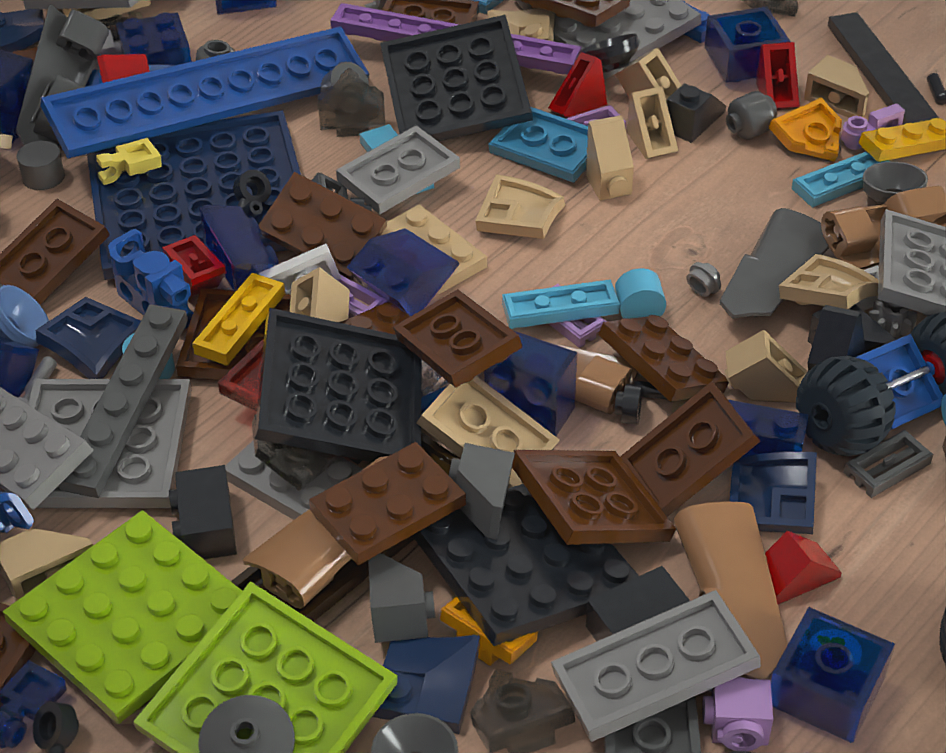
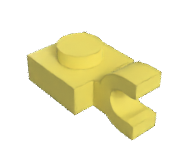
M148 138L115 146L116 153L114 154L104 153L96 155L97 162L101 168L109 167L105 171L98 172L99 179L103 185L115 182L122 174V171H127L129 176L162 167L161 155Z

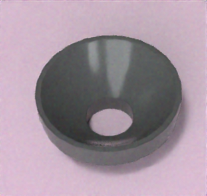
M892 161L881 162L868 167L863 173L862 181L865 193L881 205L899 192L927 187L928 177L917 166Z
M412 713L395 717L387 722L373 739L371 753H458V744L453 731L443 721L428 714Z

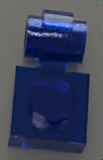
M30 660L25 663L0 690V700L4 704L0 707V748H14L21 743L27 732V724L23 722V717L26 716L34 721L37 711L44 703L57 702L67 691L65 679Z

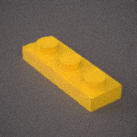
M933 118L927 121L906 123L905 125L862 132L858 144L877 162L946 149V121L941 118Z
M251 273L192 343L194 354L228 366L266 319L269 308L274 309L285 296L284 283Z

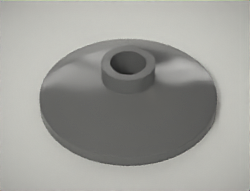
M258 695L237 696L218 705L204 721L199 735L200 753H293L295 745L293 724L286 711L276 702ZM250 728L254 731L249 739L242 740L237 737V733L242 729Z

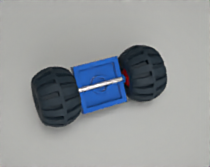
M939 312L926 317L914 327L909 335L857 357L837 356L822 360L809 370L803 377L796 394V409L799 411L797 416L800 424H803V431L808 438H813L812 442L828 453L841 456L859 455L875 448L884 440L890 430L940 408L942 398L946 394V312Z

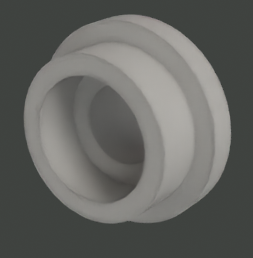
M695 262L690 267V273L686 279L689 286L696 293L707 297L710 293L715 294L721 289L720 274L714 266L709 263Z

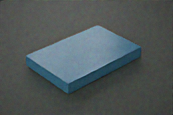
M531 107L533 121L503 127L488 144L489 152L574 183L586 170L588 126Z

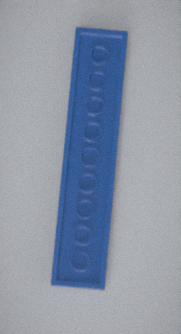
M340 26L41 97L40 106L67 159L321 94L320 87L323 77L342 62H352L359 65L365 71L367 77H369V72Z

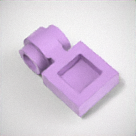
M896 103L871 112L868 121L860 116L850 117L844 123L841 139L844 145L853 150L861 149L862 147L858 143L862 132L902 125L905 110Z

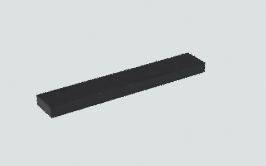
M858 12L829 17L828 27L885 104L890 106L897 103L905 110L902 125L939 118Z

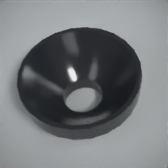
M636 33L613 37L589 45L580 52L600 59L603 73L628 66L630 59L635 55L639 47L638 36Z

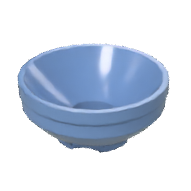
M3 285L0 287V338L5 344L10 346L37 347L40 344L36 343L35 330L49 321L45 311L24 290L12 285Z

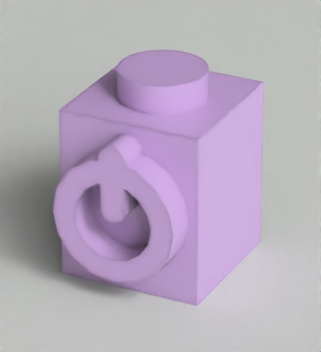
M739 676L712 688L711 696H703V724H711L712 743H723L726 748L733 751H751L761 745L768 746L773 724L770 680L745 679Z

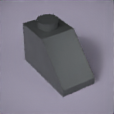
M465 443L461 459H452L449 476L466 493V505L461 507L460 510L487 538L496 540L515 453Z
M381 553L369 559L370 610L375 643L428 637L427 619L436 618L433 591L424 592L422 574Z

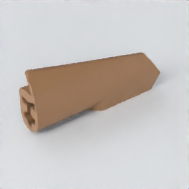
M930 186L899 192L881 205L828 211L823 214L821 219L822 234L837 259L862 270L878 265L880 222L885 209L946 227V193L943 187Z
M520 334L518 335L523 348L511 354L506 360L483 371L525 389L531 388L536 384L607 414H612L615 411L617 391H624L625 385L633 383L639 373L622 357L536 340Z
M379 457L377 460H375L374 462H372V463H371L370 465H368L366 468H368L369 466H371V465H373V464H375V463H377V462L383 460V459L386 458V457ZM308 509L243 559L244 565L261 569L263 584L269 591L296 608H303L334 578V574L351 557Z
M730 501L688 506L675 515L674 524L699 584V597L717 590L760 655L761 667L741 676L747 679L767 680L788 656L789 647L753 507L749 503Z

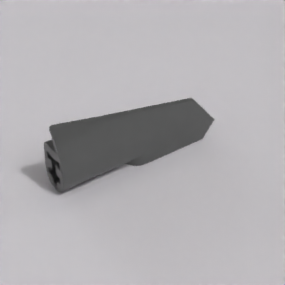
M53 5L49 6L16 132L23 145L34 141H49L60 147V143L40 106L41 97L86 87L85 85L97 61V56H99L109 34L108 28L100 21L74 9L70 11L67 17Z
M780 208L772 213L751 255L745 254L720 299L721 307L732 319L748 316H771L784 301V299H780L779 285L815 254L823 255L829 249L822 234L821 223L803 213L787 208Z

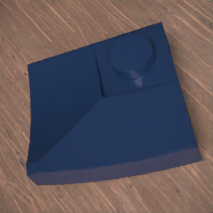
M43 9L0 12V57L10 55L14 51L23 50L40 40L45 22Z
M84 297L36 329V343L67 360L88 379H103L110 368L123 355L122 346L124 341L131 334L135 333L141 320Z
M776 452L739 458L733 463L729 501L751 504L759 531L781 533L790 531L797 534H813L817 452Z
M480 636L426 637L391 641L383 666L397 675L398 683L372 717L392 720L404 714H428L447 724L453 733L459 734L475 673L480 648Z

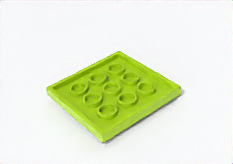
M142 510L3 611L6 622L119 725L157 694L240 595L242 590Z
M250 582L133 723L139 732L170 753H200L199 735L208 715L226 700L243 695H258L279 704L290 717L295 734L293 753H345L397 685L398 678L395 673ZM250 728L242 729L237 733V737L242 740L249 739L254 731Z

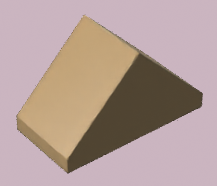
M663 86L629 94L627 133L645 159L678 151Z

